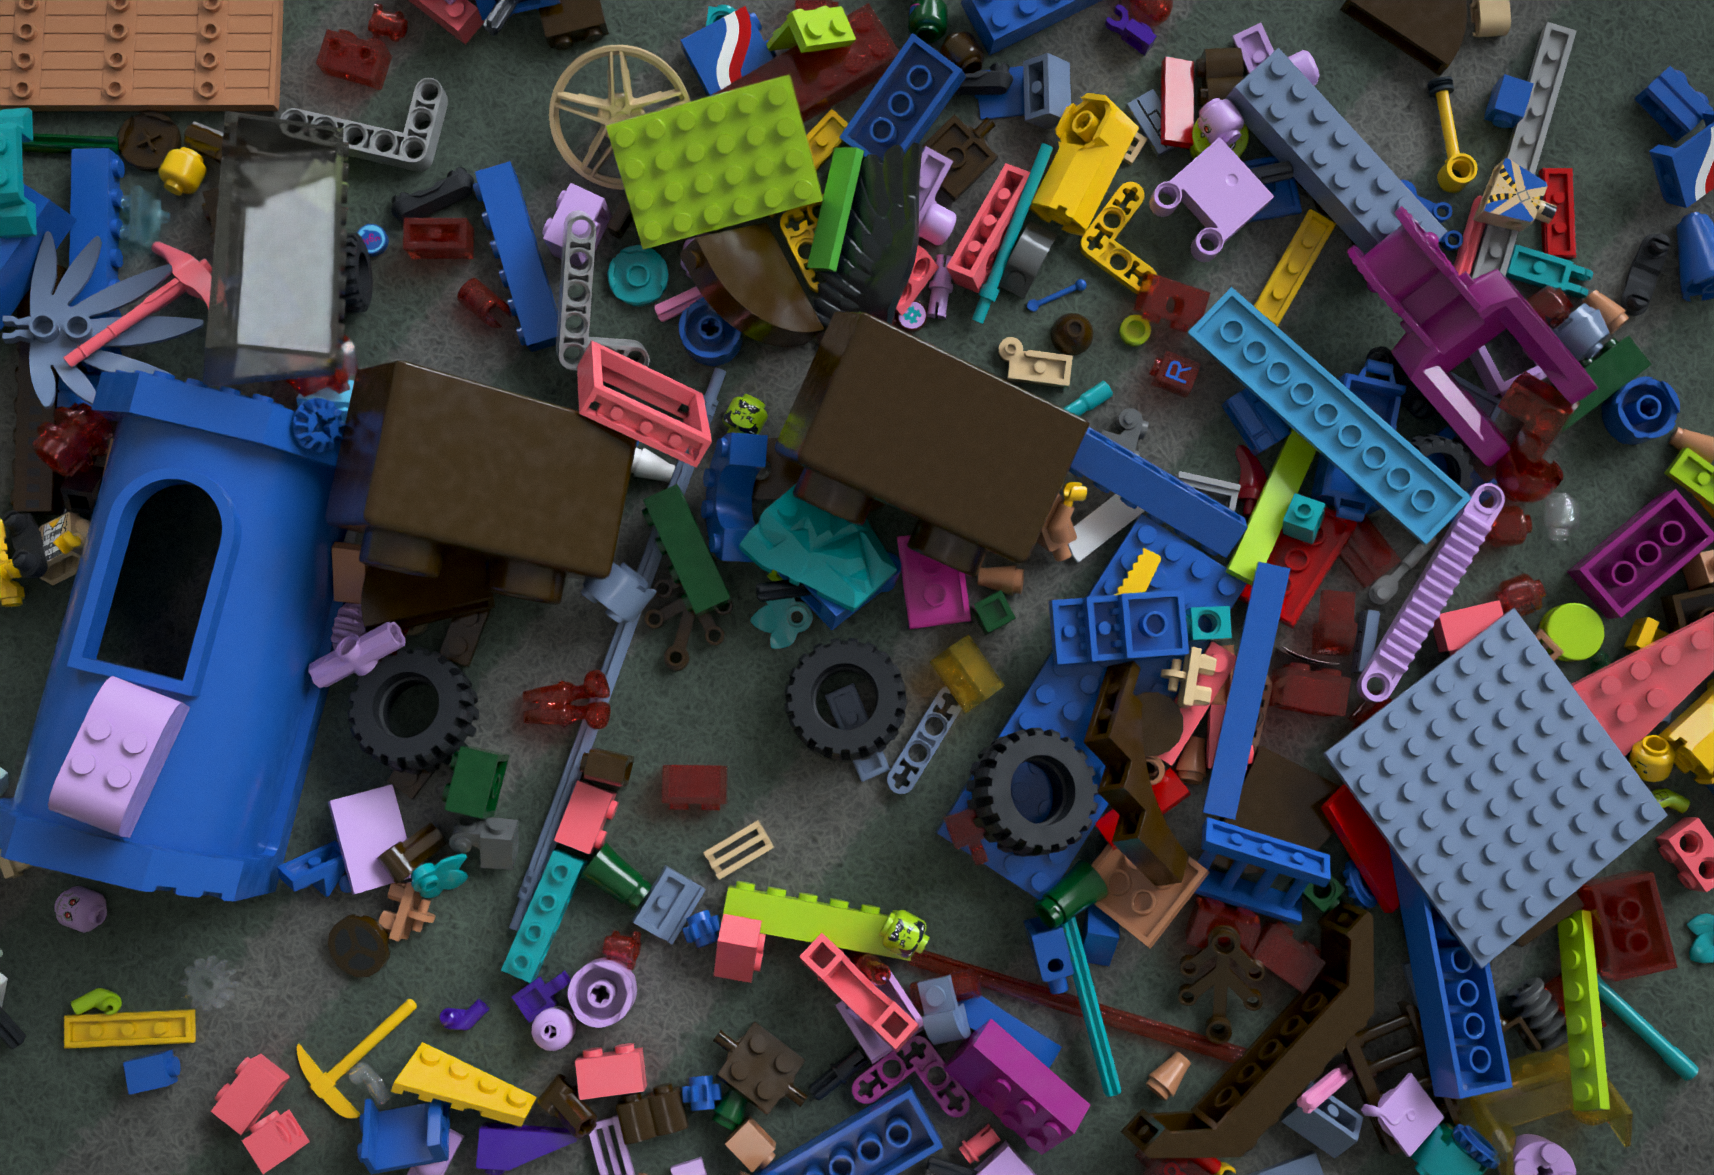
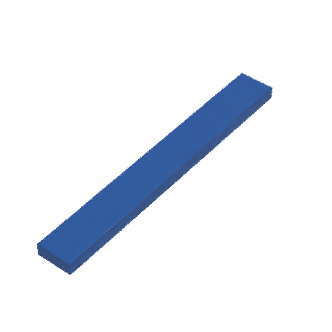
M1257 562L1203 805V813L1233 820L1236 818L1291 568Z

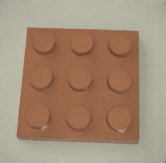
M1107 844L1091 866L1104 880L1108 895L1094 905L1151 949L1210 872L1189 856L1182 883L1155 886L1118 848L1113 850Z

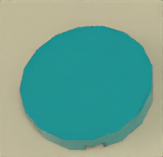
M634 245L624 248L612 259L609 264L607 277L610 289L619 300L627 305L640 307L650 305L661 298L668 286L669 272L665 260L654 249L647 248L643 250L642 245Z

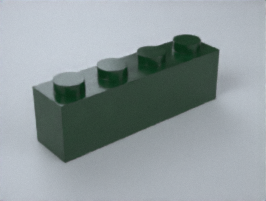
M1629 335L1618 341L1615 337L1611 338L1603 344L1604 347L1600 350L1601 354L1594 359L1588 360L1585 358L1579 362L1598 387L1584 399L1571 404L1555 385L1551 383L1552 391L1546 395L1542 391L1526 402L1529 408L1522 415L1544 443L1556 438L1618 391L1623 385L1652 365Z
M673 485L643 499L646 508L641 511L648 526L655 525L659 537L654 539L662 556L668 553L673 565L668 566V569L675 584L682 583L686 593L682 594L681 598L688 612L694 610L695 614L699 617L733 601L679 485Z

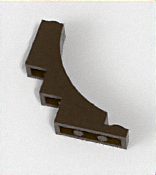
M1134 660L1107 667L1083 743L1105 765L1098 793L1119 814L1112 843L1155 886L1182 883L1189 854L1179 844L1162 815L1151 786L1145 760L1142 736L1143 704L1133 694L1141 668Z

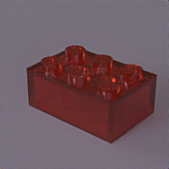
M1642 870L1628 871L1589 880L1579 888L1581 892L1579 898L1584 904L1582 910L1591 912L1596 967L1601 978L1616 982L1678 968L1654 872Z

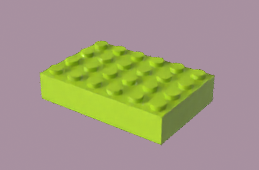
M790 74L625 119L606 126L643 250L823 201Z

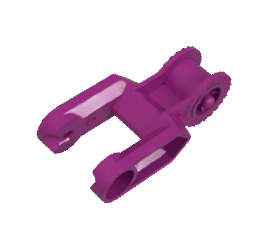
M1401 206L1394 211L1402 224L1366 254L1355 245L1347 250V254L1358 271L1363 274L1364 279L1367 281L1368 290L1378 293L1387 306L1391 307L1398 317L1404 319L1399 324L1404 329L1405 334L1391 350L1410 380L1485 465L1490 467L1503 458L1510 450L1506 443L1507 438L1488 414L1476 403L1473 396L1453 377L1450 371L1506 328L1523 347L1524 353L1530 360H1534L1550 381L1571 404L1584 399L1598 387L1566 346L1498 269L1475 279H1472L1466 271L1459 275L1451 261L1440 250L1438 236L1433 232H1425L1418 221Z

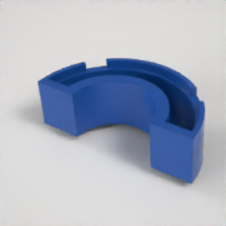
M727 433L717 440L710 468H706L704 471L703 483L707 488L706 500H703L701 505L702 518L706 519L709 550L722 561L753 562L739 549V544L755 526L752 514V493L757 474L766 466L768 435Z

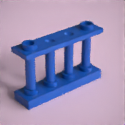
M1209 817L1206 818L1202 825L1201 849L1204 852L1199 858L1198 863L1210 873L1194 892L1196 894L1300 925L1302 922V897L1300 896L1308 884L1312 883L1326 887L1331 880L1330 855ZM1217 854L1235 859L1226 874L1209 869ZM1248 864L1265 869L1257 883L1239 878ZM1279 873L1296 878L1287 893L1270 888Z

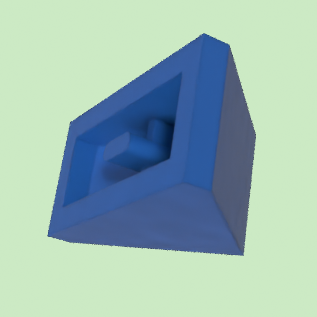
M1094 904L1086 908L1081 937L1087 963L1110 966L1119 941V924Z

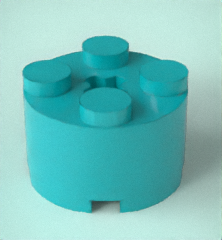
M1444 1123L1438 1124L1410 1156L1417 1163L1414 1168L1420 1175H1483L1488 1168L1477 1162L1471 1155H1468V1152L1455 1140L1453 1129Z

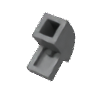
M1030 221L1007 262L1008 264L998 286L1025 299L1058 235Z

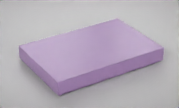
M393 785L329 801L328 805L352 895L395 883L377 859L378 856L390 847L407 839Z

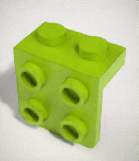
M821 6L815 10L804 11L803 9H796L790 12L781 27L773 32V36L766 43L769 51L799 47L800 52L805 53L851 46L856 38L842 6L832 8Z

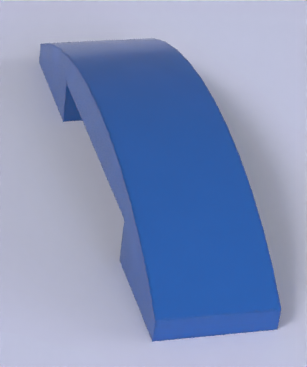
M954 977L952 983L957 1004L964 1003L970 1028L976 1031L988 1020L992 1019L1045 1066L1050 1068L1062 1046L1023 1023Z

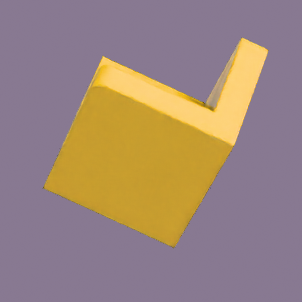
M1650 617L1639 618L1635 620L1624 647L1635 652L1669 635V633L1657 628L1660 622Z

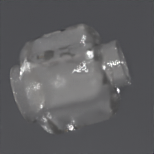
M1552 493L1547 495L1538 504L1537 528L1541 534L1549 536L1550 540H1568L1569 535L1578 532L1580 529V505L1571 498V495Z

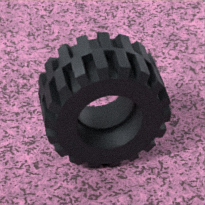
M358 233L318 235L312 246L310 264L313 289L321 309L325 314L367 311L372 299L373 278L368 249L362 237Z

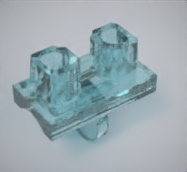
M138 185L131 186V194L122 196L121 208L125 213L130 214V223L123 224L120 227V238L129 243L152 248L153 243L159 240L161 223L170 222V213L161 210L160 194L146 191Z

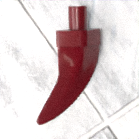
M1238 445L1235 450V456L1241 468L1239 481L1241 487L1237 500L1244 502L1243 516L1250 518L1267 481V477L1262 465L1253 453L1244 445Z

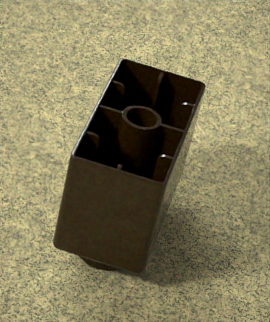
M835 312L776 441L775 452L780 457L804 467L793 490L795 498L857 526H863L874 501L877 500L918 519L907 543L909 549L968 576L976 577L988 551L1019 564L1029 559L1090 423L1047 400L868 313Z
M397 360L356 371L345 421L346 426L342 435L344 439L341 440L325 519L330 526L364 534L359 554L360 563L409 575L437 578L440 576L444 553H450L489 562L484 585L486 591L512 598L553 605L561 603L566 578L604 580L610 576L637 440L579 414V411L407 361Z

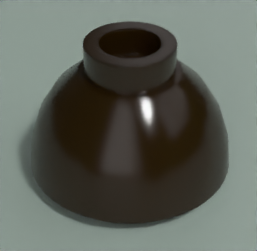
M1067 313L1060 316L1054 322L1051 328V341L1059 352L1065 355H1079L1090 347L1093 341V327L1090 321L1083 315Z

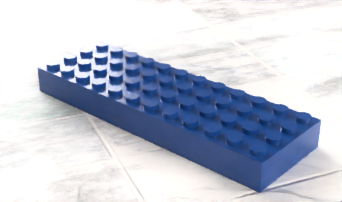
M1140 514L1135 518L1086 597L1118 594L1117 588L1123 586L1122 580L1128 578L1127 572L1133 570L1132 564L1138 562L1137 557L1139 555H1143V548L1161 556V561L1146 592L1183 590L1185 610L1191 607L1230 606L1231 610L1247 583L1226 573V567L1143 514ZM1200 616L1198 620L1200 630L1205 633L1210 632L1212 628L1211 620L1206 616ZM1211 641L1188 642L1189 650H1191V647L1201 648V654H1203ZM1052 649L994 740L1030 728H1042L1043 731L1049 729L1060 733L1059 739L1069 737L1076 744L1073 748L1076 751L1082 749L1088 756L1084 761L1088 767L1093 766L1096 774L1091 776L1093 785L1098 784L1099 789L1105 765L1083 742L1107 667L1134 660L1141 669L1133 694L1136 696L1144 692H1158L1174 700L1179 693L1180 681L1177 692L1168 691L1169 679L1161 677V670L1171 669L1172 660L1180 659L1182 660V671L1185 655L1054 665ZM1029 762L1021 763L1016 768L1011 780L1012 800L1018 812L1025 819L1035 824L1041 823L1046 819L1052 808V786L1047 775L1039 767ZM971 775L969 780H973L974 775ZM966 783L937 828L936 833L1041 900L1043 894L1061 880L1108 803L1100 794L1094 795L1093 802L1098 803L1096 814L1089 815L1088 818L1092 820V824L1088 831L1080 832L1082 838L1075 844L1068 845L1067 849L1056 853L1022 857L1015 856L1013 852L1005 853L997 849L998 842L989 843L983 837L985 829L983 827L976 828L972 820L977 817L974 809L969 810L967 800L972 799V792L966 791Z

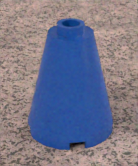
M1693 212L1685 215L1676 227L1680 290L1682 298L1691 302L1689 296L1702 295L1701 301L1714 298V223L1707 214Z

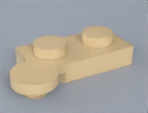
M1014 337L1005 338L1000 343L998 348L999 355L1004 361L1009 362L1008 381L1061 388L1069 387L1072 355L1033 350L1023 351L1021 341Z

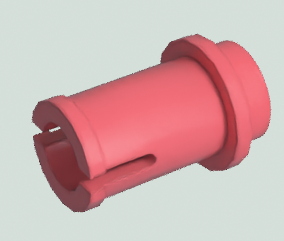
M987 1124L967 1142L963 1140V1145L959 1147V1150L971 1164L974 1161L979 1162L978 1157L1001 1140L991 1126Z

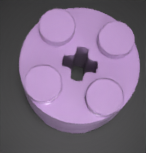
M608 957L588 962L576 972L568 987V1000L574 1015L582 1023L595 1028L610 1026L620 1021L633 1006L637 995L635 975L630 968L623 962ZM602 985L607 987L606 992L610 994L604 999L599 997L600 992L596 990Z
M1522 1134L1516 1136L1504 1146L1501 1152L1500 1175H1576V1168L1570 1155L1559 1145L1538 1135Z

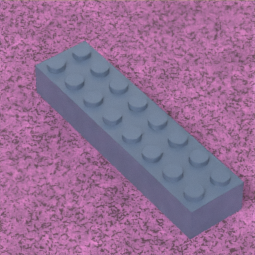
M1279 48L1238 83L1225 98L1232 101L1243 116L1244 124L1279 162L1289 161L1293 166V177L1364 254L1402 225L1394 213L1401 206L1418 221L1425 232H1433L1439 239L1447 232Z

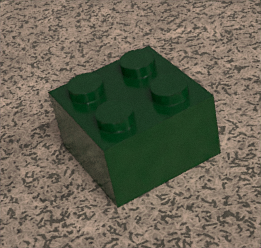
M460 746L459 752L455 751L451 761L450 769L454 770L452 781L446 784L443 792L442 801L446 802L444 810L481 819L494 817L510 755L473 746Z

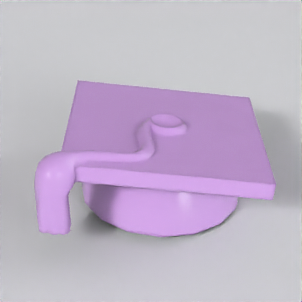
M1408 1073L1395 1089H1390L1384 1093L1378 1102V1107L1365 1104L1361 1109L1365 1116L1378 1117V1122L1382 1129L1394 1138L1407 1157H1410L1444 1118L1412 1073Z

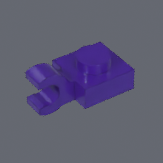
M1117 4L1114 13L1121 20L1114 21L1112 18L1107 17L1104 25L1110 31L1121 35L1123 41L1145 56L1152 48L1157 36L1153 34L1152 29L1143 22L1138 23L1133 18L1129 21L1127 9Z
M563 971L546 984L541 977H538L511 997L530 1023L544 1009L554 1007L558 1003L553 995L566 987L571 982V978L566 971Z

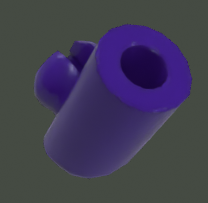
M478 998L467 1010L445 1008L440 1013L439 1020L447 1029L466 1031L471 1029L490 1009Z

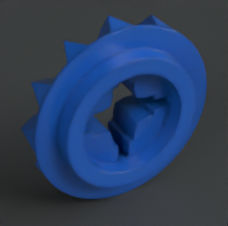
M312 398L303 402L293 417V432L297 441L305 449L313 452L335 449L337 442L344 439L342 431L346 424L341 416L343 411L339 410L333 401L322 398ZM317 418L328 419L327 424L323 426L325 432H311L318 425Z
M1351 859L1345 863L1346 870L1343 872V876L1346 879L1345 886L1349 890L1348 896L1354 899L1356 906H1362L1364 909L1372 908L1378 901Z
M1456 1125L1453 1129L1454 1138L1468 1152V1155H1471L1477 1162H1480L1487 1168L1495 1169L1501 1163L1497 1150L1483 1135L1469 1125Z

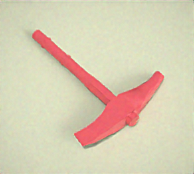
M153 243L151 250L162 257L168 264L172 265V273L175 278L149 295L141 304L111 325H107V328L80 346L77 345V348L64 356L63 359L72 368L114 338H118L117 336L137 322L159 311L185 292L204 301L212 317L228 309L229 307L223 293L210 275L214 270L205 258L199 262L192 255L164 243Z

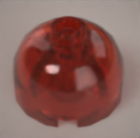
M1518 442L1514 443L1504 457L1498 460L1495 478L1504 496L1509 500L1536 503L1546 499L1553 493L1563 480V472L1554 460L1549 464L1543 459V456L1546 454L1545 452L1529 444Z

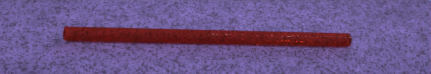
M923 950L921 954L915 951L911 956V961H908L911 966L944 976L951 975V978L1084 1018L1077 996L1067 993L1051 994L1050 989L926 950ZM1098 1003L1103 1023L1111 1027L1233 1064L1247 1050V1048L1228 1042L1215 1044L1205 1035Z

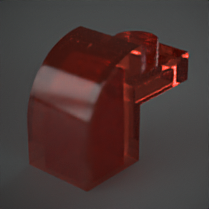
M1321 591L1319 622L1313 624L1311 655L1346 657L1351 653L1357 633V623H1354L1355 592Z

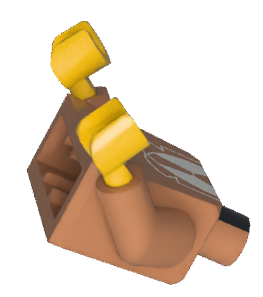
M1069 482L1064 485V499L1058 493L1037 539V542L1048 552L1052 551L1056 561L1066 560L1073 555L1069 543L1075 541L1077 535L1071 521V515L1075 509L1072 505L1073 501H1084L1087 496V488L1082 486L1081 482Z

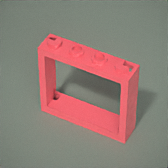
M591 340L577 366L579 414L697 468L712 443L703 394ZM603 381L682 418L684 423L604 386ZM596 401L600 403L596 411L589 408L591 402ZM681 404L688 406L689 410L687 413L679 410Z

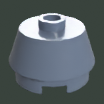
M1586 303L1572 312L1569 318L1557 329L1552 330L1578 362L1584 357L1588 360L1594 357L1604 347L1601 342L1610 334L1600 310H1595Z

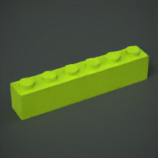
M737 881L736 886L730 885L728 887L723 914L761 920L760 933L811 943L823 933L838 948L911 961V957L903 958L883 946V937L879 933L889 915L879 913L880 907L862 904L861 910L849 908L848 901L830 898L829 904L817 902L818 896L808 893H799L798 898L786 896L787 890L776 887H768L767 892L754 890L755 884ZM893 910L892 913L896 914L898 910Z

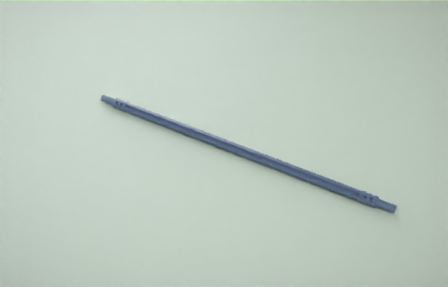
M719 368L714 369L706 393L703 395L709 427L719 403L716 399L726 375V371ZM677 460L668 488L678 484L683 495H685L695 467ZM655 525L652 528L637 569V573L650 584L647 589L651 588L662 558V554L654 539L659 537ZM641 613L634 622L628 621V623L622 621L621 624L618 623L518 892L517 897L520 899L509 926L513 930H519L553 850H555L557 844L554 841L577 780L581 779L583 773L580 771L582 756L584 752L589 753L593 746Z

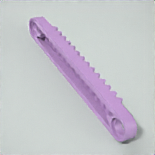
M1485 483L1470 492L1471 500L1456 515L1357 682V691L1364 700L1381 702L1387 699L1402 675L1408 670L1409 663L1414 660L1415 653L1420 650L1421 643L1428 636V631L1433 628L1434 621L1440 616V611L1446 606V601L1452 596L1454 588L1460 583V578L1466 573L1467 566L1472 563L1473 556L1478 553L1479 546L1485 541V536L1491 531L1492 524L1503 508L1505 496L1502 489L1497 485ZM1482 491L1492 494L1494 503L1491 508H1485L1480 504L1479 495ZM1372 677L1378 678L1383 684V689L1378 695H1372L1367 689V682Z

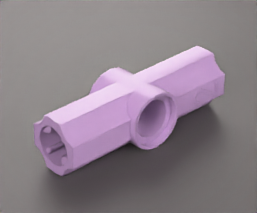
M394 621L391 623L386 622L360 637L356 634L347 635L338 643L334 651L310 663L308 672L312 677L313 683L319 688L328 687L353 673L358 676L366 675L372 671L379 659L405 646V637L401 632V628Z

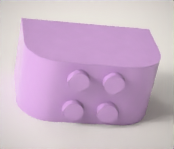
M111 676L97 693L60 769L49 797V810L118 836L130 838L190 707L180 701Z

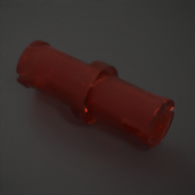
M852 951L857 956L854 957L850 954L848 959L869 980H872L877 985L886 984L882 977L890 979L891 971L888 966L882 964L881 960L874 954Z

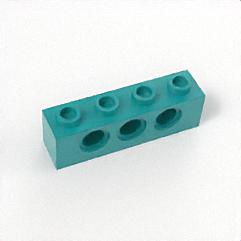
M562 849L553 850L501 971L529 983L537 978L578 885L579 876L584 871L588 862L587 860Z

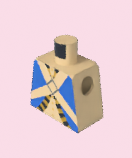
M1504 158L1494 167L1473 220L1511 230L1523 231L1533 223L1534 219L1549 224L1556 213L1557 206L1542 200L1548 187L1544 180L1512 160Z

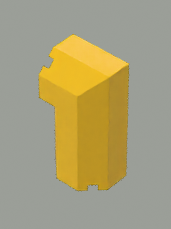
M1086 93L1082 96L1083 102L1076 106L1072 103L1066 107L1055 128L1056 135L1061 140V142H1058L1059 150L1030 207V210L1040 219L1048 223L1053 220L1063 225L1062 230L1080 236L1085 235L1139 129L1106 95Z
M1714 678L1707 683V691L1658 735L1666 739L1674 747L1676 754L1674 764L1684 774H1687L1689 771L1695 773L1697 776L1693 780L1699 784H1714Z

